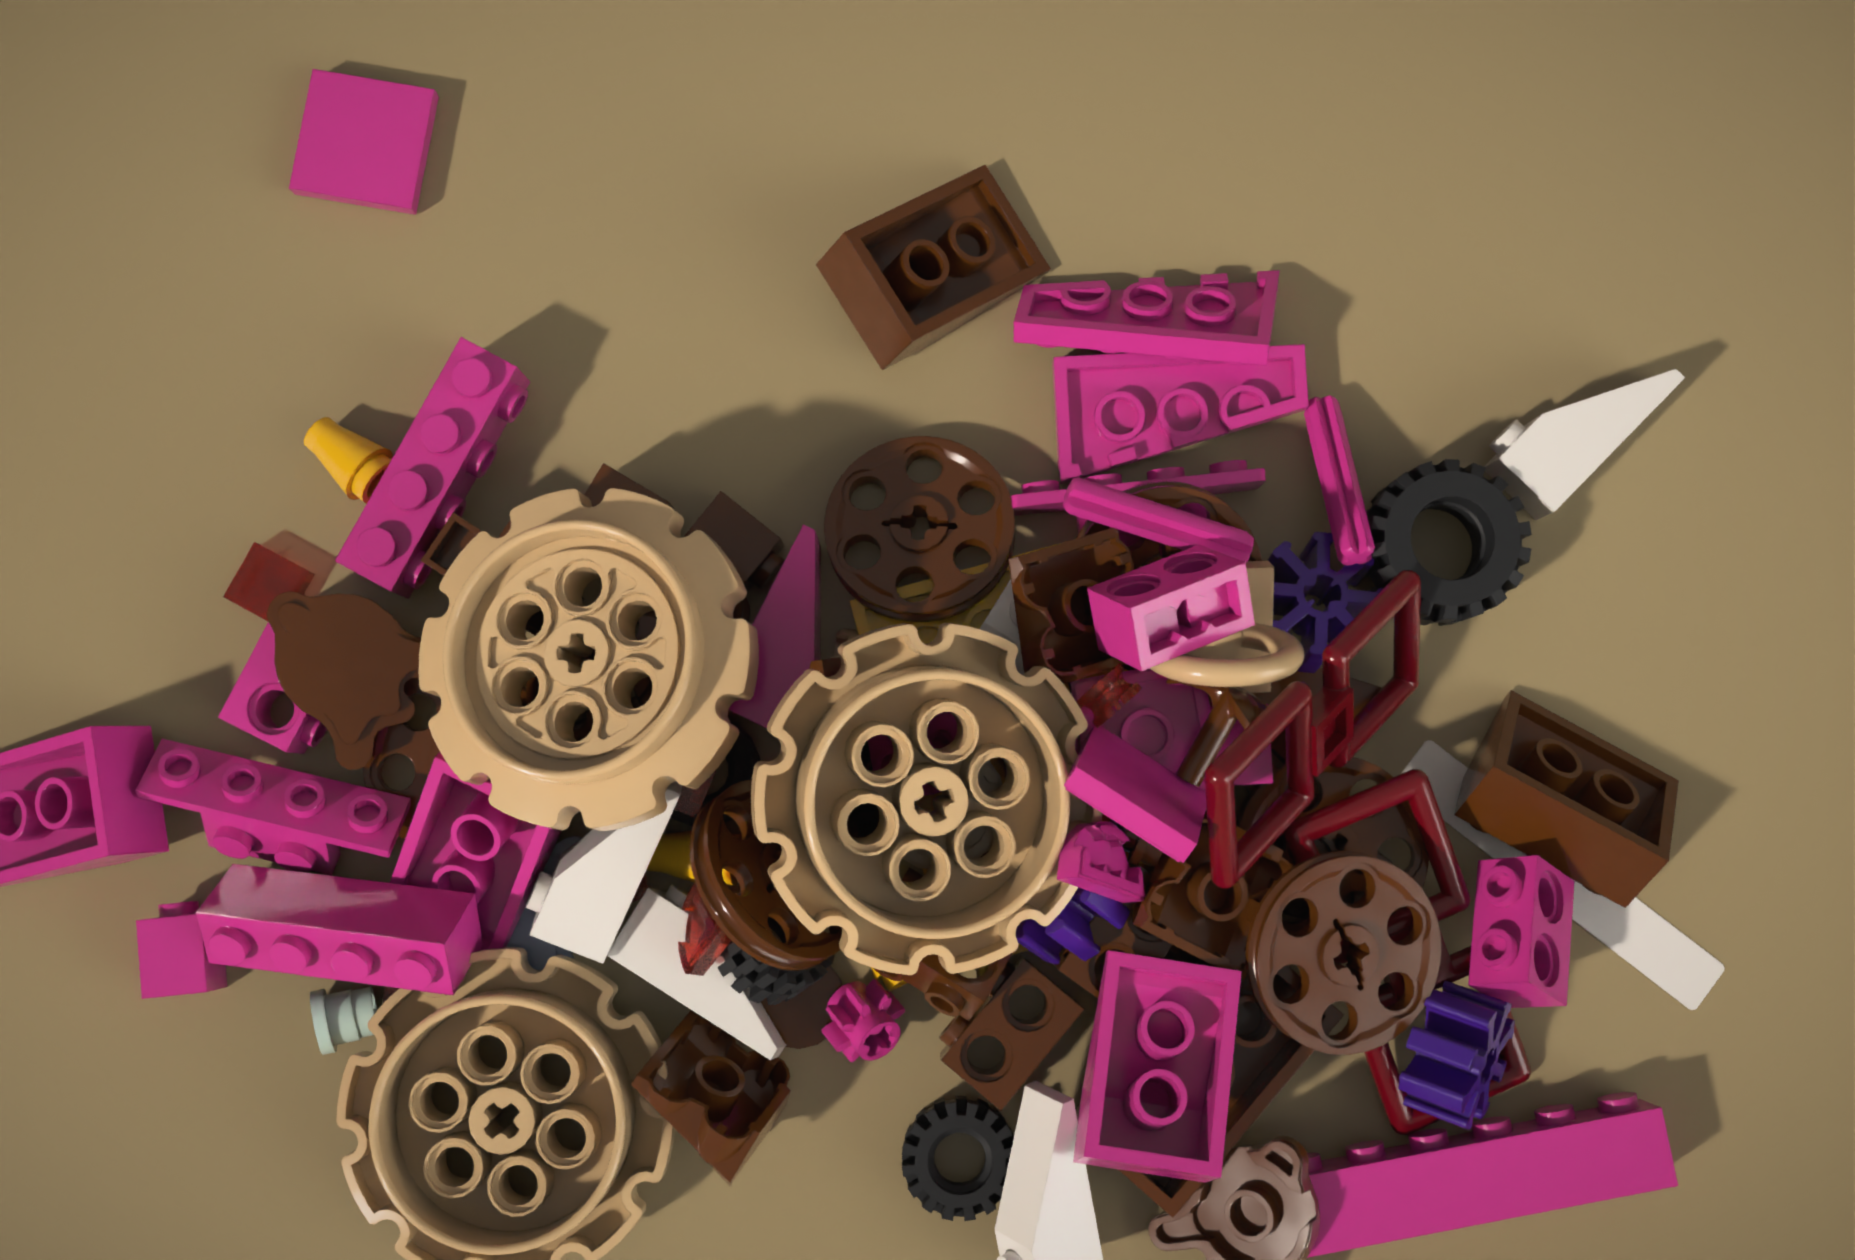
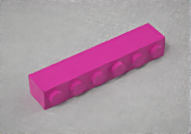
M1620 1092L1598 1097V1107L1574 1111L1572 1104L1550 1105L1534 1110L1535 1119L1511 1124V1119L1508 1116H1495L1473 1121L1472 1131L1448 1136L1447 1129L1445 1128L1425 1129L1410 1133L1408 1135L1409 1144L1385 1148L1384 1142L1381 1140L1363 1141L1346 1146V1156L1321 1160L1320 1153L1309 1152L1307 1153L1309 1158L1308 1174L1319 1203L1320 1227L1318 1238L1308 1257L1678 1186L1662 1107L1638 1099L1635 1092Z

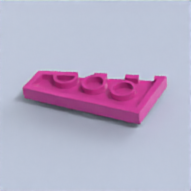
M1280 270L1258 271L1257 282L1228 283L1227 273L1203 274L1200 277V285L1167 287L1164 277L1138 278V282L1131 284L1126 289L1111 290L1104 280L1024 285L1013 322L1014 342L1036 344L1045 348L1059 346L1099 350L1110 354L1124 352L1156 355L1167 359L1189 358L1221 361L1231 365L1254 364L1267 366Z
M1305 344L1270 346L1267 366L1254 364L1231 365L1221 361L1189 358L1167 359L1162 356L1135 353L1053 357L1052 371L1059 485L1071 482L1076 477L1085 478L1305 411L1309 407Z

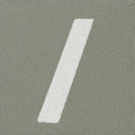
M1432 740L1425 741L1402 773L1412 769H1419L1426 773L1443 820L1493 859L1527 856L1525 853L1492 835L1476 830L1468 822L1454 815L1463 777L1468 768ZM1575 881L1572 920L1689 1010L1697 1009L1724 972V965L1635 897L1624 908L1602 895L1590 892L1582 884Z

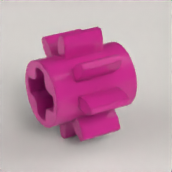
M873 979L867 986L859 981L850 982L840 987L830 997L826 1011L832 1022L827 1024L821 1031L837 1052L842 1051L850 1062H854L859 1056L868 1061L876 1060L888 1054L898 1043L901 1029L895 1019L905 1013V1008L891 991H886L877 979Z

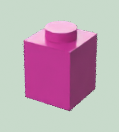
M199 900L158 905L159 917L136 920L142 999L204 993L228 987L226 965L208 962L196 915L199 909Z

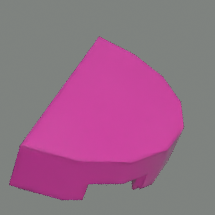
M1112 822L1077 824L1066 835L1063 848L1059 854L1057 880L1121 903L1144 901L1145 897L1141 867H1129L1126 853L1122 847L1129 839Z

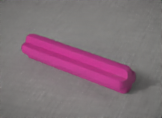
M1331 395L1323 398L1313 397L1308 400L1309 407L1305 410L1304 417L1337 557L1346 566L1356 563L1365 564L1372 559L1375 546L1340 403Z
M1079 477L1071 480L1064 496L1063 508L1071 515L1181 550H1186L1200 544L1247 563L1253 549L1254 538L1247 531Z

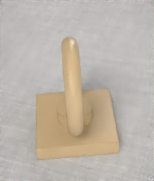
M1248 561L1246 563L1255 621L1254 626L1150 669L1163 677L1182 683L1210 687H1240L1251 693L1271 692L1272 682L1294 674L1303 664L1304 648L1296 637L1284 630L1273 627L1274 566L1269 561Z

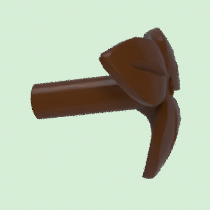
M1167 678L1166 684L1180 683L1205 691L1211 697L1213 708L1176 772V775L1183 780L1200 787L1205 778L1207 767L1217 757L1237 719L1245 730L1267 705L1254 694L1240 687L1200 686Z

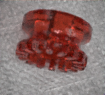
M1121 663L1114 666L1076 700L1080 709L1086 707L1092 711L1093 720L1091 722L1096 728L1100 727L1116 713L1112 709L1113 706L1117 711L1122 708L1118 702L1119 700L1125 705L1142 689L1138 682L1129 683L1124 679L1123 672L1125 668Z

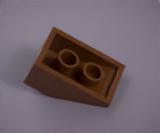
M986 165L845 231L816 264L881 370L930 346L1016 293L1024 285H1029L1045 275L1051 269Z

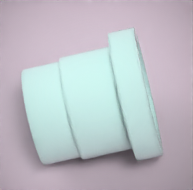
M371 986L327 994L325 989L310 992L313 1025L322 1055L337 1052V1045L358 1041L361 1038L374 1035L368 1029V1022L377 1011L376 1000Z

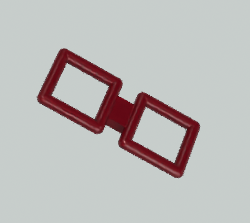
M1412 570L1399 572L1325 647L1322 653L1323 687L1313 698L1311 688L1306 683L1301 681L1290 683L1207 767L1205 771L1210 868L1211 878L1216 886L1223 889L1234 886L1312 802L1314 798V776L1318 777L1328 765L1334 768L1345 766L1418 687L1421 579L1416 572ZM1394 616L1393 677L1354 717V689L1350 688V661ZM1285 729L1287 789L1237 841L1234 781Z
M1409 770L1294 820L1284 831V838L1294 865H1297L1303 860L1319 855L1314 840L1408 800L1441 891L1428 897L1438 922L1466 910L1471 901L1429 778L1422 770ZM1409 907L1396 911L1389 917L1387 931L1392 941L1402 940L1411 931L1413 915ZM1441 931V962L1434 986L1435 990L1442 988L1445 981L1453 983L1469 976L1471 946L1449 955ZM1344 939L1339 942L1341 953L1333 958L1339 964L1348 962L1346 953L1354 947V944ZM1399 972L1387 975L1383 979L1385 984L1379 986L1378 997L1383 1006L1395 1004L1404 992L1405 983L1403 976ZM1510 1010V1012L1507 1015V1018L1514 1020ZM1514 1024L1513 1037L1507 1041L1499 1054L1500 1059L1507 1061L1501 1082L1490 1080L1489 1098L1526 1082L1531 1076V1066L1516 1024ZM1388 1043L1364 1052L1389 1122L1396 1133L1408 1135L1441 1120L1403 1105L1407 1093L1399 1090L1400 1074Z

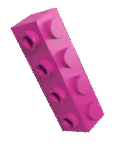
M460 337L337 555L335 562L407 599L410 598L414 589H419L425 583L432 568L420 560L454 512L460 517L463 516L466 508L465 498L476 478L483 477L490 468L497 453L496 443L507 423H512L525 405L528 397L527 387L530 381L517 366Z
M232 864L196 912L209 963L453 996L472 964H469L471 953L480 951L483 945L475 893Z

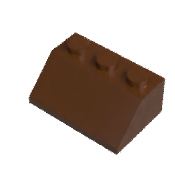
M1510 690L1463 777L1454 815L1468 822L1476 830L1492 835L1525 853L1527 856L1538 855L1569 878L1582 884L1590 892L1602 895L1626 908L1669 862L1679 780Z

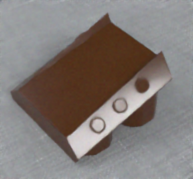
M1110 528L1008 559L1024 673L1034 666L1046 667L1065 684L1126 664L1098 650L1087 588L1134 569L1129 548L1119 540L1118 529Z
M1205 811L1198 843L1184 863L1181 861L1177 862L1162 852L1156 867L1153 869L1145 891L1144 901H1141L1133 925L1215 967L1242 971L1241 980L1246 982V941L1254 913L1273 883L1292 868L1293 865L1288 862L1289 856L1282 849L1271 845L1234 886L1227 889L1216 886L1211 878L1207 811ZM1236 826L1238 841L1246 833V830Z
M690 1010L631 1083L655 1110L697 1150L699 1156L729 1186L732 1185L736 1176L767 1133L771 1131L787 1105L791 1092L787 1087L790 1079L789 1068L782 1059L777 1057L769 1060L755 1050L747 1053L736 1044L735 1037L693 1010ZM663 1061H666L668 1070L666 1080L658 1074Z

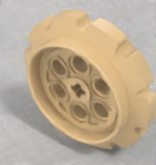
M574 488L545 494L526 501L510 511L511 528L505 536L497 538L486 531L479 532L459 553L440 582L439 589L449 598V607L443 616L438 618L430 617L424 623L419 650V687L422 691L441 698V708L429 720L428 727L442 756L453 772L464 782L481 785L488 779L491 780L492 790L489 795L491 806L519 820L556 830L567 829L573 816L578 812H581L583 822L588 828L598 831L616 830L641 823L663 813L667 809L665 792L671 783L677 781L680 785L697 789L725 759L739 736V729L728 720V709L735 701L750 700L755 691L759 663L757 629L744 619L733 618L735 606L747 595V590L733 563L721 547L701 530H696L690 535L681 538L684 518L672 507L646 495L616 488L607 490L600 504L592 507L591 500ZM601 578L602 590L600 596L589 606H583L582 595L585 587L594 579ZM542 611L544 623L541 630L536 636L527 640L525 627L528 620L533 614ZM655 611L657 620L653 632L647 638L637 641L635 627L639 618L645 613ZM593 649H595L594 660L583 661L580 668L581 657L591 656ZM537 676L539 682L538 694L529 705L523 706L520 698L521 690L528 680ZM650 677L652 693L649 700L644 705L633 708L631 703L633 687L639 680ZM590 710L593 715L592 729L587 737L576 741L573 733L574 723L580 714Z
M901 623L871 630L842 643L838 647L841 667L835 675L825 677L817 670L807 669L783 696L767 724V731L779 739L781 751L774 760L758 761L754 765L751 783V813L754 834L762 843H778L782 849L780 858L768 868V875L774 887L788 908L811 933L819 934L832 925L842 927L839 947L845 956L860 964L878 970L902 975H914L918 971L921 960L927 955L935 954L938 955L941 966L947 972L955 974L986 966L1006 957L1018 949L1019 943L1016 938V929L1022 921L1033 919L1041 926L1050 925L1078 889L1076 886L1057 880L1059 854L1063 848L1066 835L1077 824L1102 821L1103 813L1067 791L1064 786L1071 767L1078 756L1075 751L1076 738L1086 731L1088 726L1080 707L1068 689L1050 669L1034 666L1026 673L1020 674L1015 666L1018 647L1000 636L973 627L943 623L939 626L935 639L930 643L924 644L919 639L915 626ZM950 712L957 723L955 738L945 747L933 748L927 738V727L937 714ZM887 735L893 745V755L890 762L882 769L875 771L866 770L861 759L864 744L873 736ZM1000 757L1006 765L1007 775L1005 782L994 792L984 793L978 783L980 768L988 760ZM925 783L942 791V795L933 799L934 810L930 813L918 805H914V801L924 796L922 785ZM870 803L876 805L880 819L873 833L861 838L850 836L847 830V820L852 810L861 804ZM989 826L993 835L990 850L981 858L968 859L964 851V842L968 833L976 827ZM914 849L927 850L929 867L926 874L914 882L902 881L899 876V864L904 855Z
M522 947L493 948L471 953L469 964H472L454 996L399 988L383 1003L368 1022V1029L377 1039V1047L374 1053L361 1051L349 1057L343 1073L337 1103L336 1123L338 1127L353 1131L358 1139L356 1150L344 1156L341 1164L350 1191L367 1221L373 1225L386 1219L394 1221L400 1229V1237L395 1244V1251L406 1260H566V1253L570 1252L581 1254L585 1260H599L632 1230L646 1211V1203L637 1193V1184L644 1181L657 1183L666 1173L674 1144L676 1129L631 1085L639 1071L662 1045L660 1038L646 1015L642 1011H636L628 1016L619 1015L614 1010L612 1004L613 998L618 992L617 984L591 966L574 958L558 954L548 959L543 970H536L530 966L527 951ZM485 1035L498 1037L504 1043L507 1049V1060L502 1068H491L481 1060L479 1044ZM554 1053L566 1059L571 1071L567 1085L558 1087L545 1081L540 1068L545 1054ZM663 1061L658 1074L665 1080L668 1076L666 1061ZM436 1082H445L457 1091L459 1105L455 1114H444L433 1105L431 1095ZM513 1104L520 1113L515 1117L514 1124L504 1129L496 1120L502 1113L501 1109ZM568 1118L581 1124L586 1134V1143L582 1149L569 1150L559 1143L555 1134L558 1120ZM449 1148H463L471 1155L474 1162L472 1177L460 1178L451 1173L446 1162ZM512 1166H525L535 1174L538 1182V1189L535 1195L523 1196L517 1194L511 1188L508 1173Z

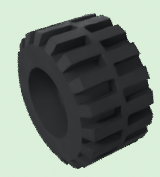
M1445 459L1437 465H1433L1432 461L1418 465L1379 491L1370 501L1372 503L1371 508L1366 511L1375 546L1372 553L1374 565L1364 576V578L1370 576L1375 585L1369 591L1376 592L1379 588H1384L1403 570L1416 572L1421 579L1420 625L1438 623L1439 626L1450 625L1478 616L1488 609L1497 607L1507 599L1505 593L1517 588L1524 575L1518 572L1519 566L1529 563L1532 549L1522 547V539L1532 535L1530 521L1519 523L1515 513L1525 508L1519 496L1508 500L1502 491L1509 484L1499 475L1491 480L1484 478L1483 475L1486 467L1476 463L1462 468L1458 459ZM1426 509L1445 511L1456 517L1468 531L1472 544V556L1466 572L1460 578L1455 580L1439 578L1429 573L1418 562L1411 545V530L1414 520L1420 512Z

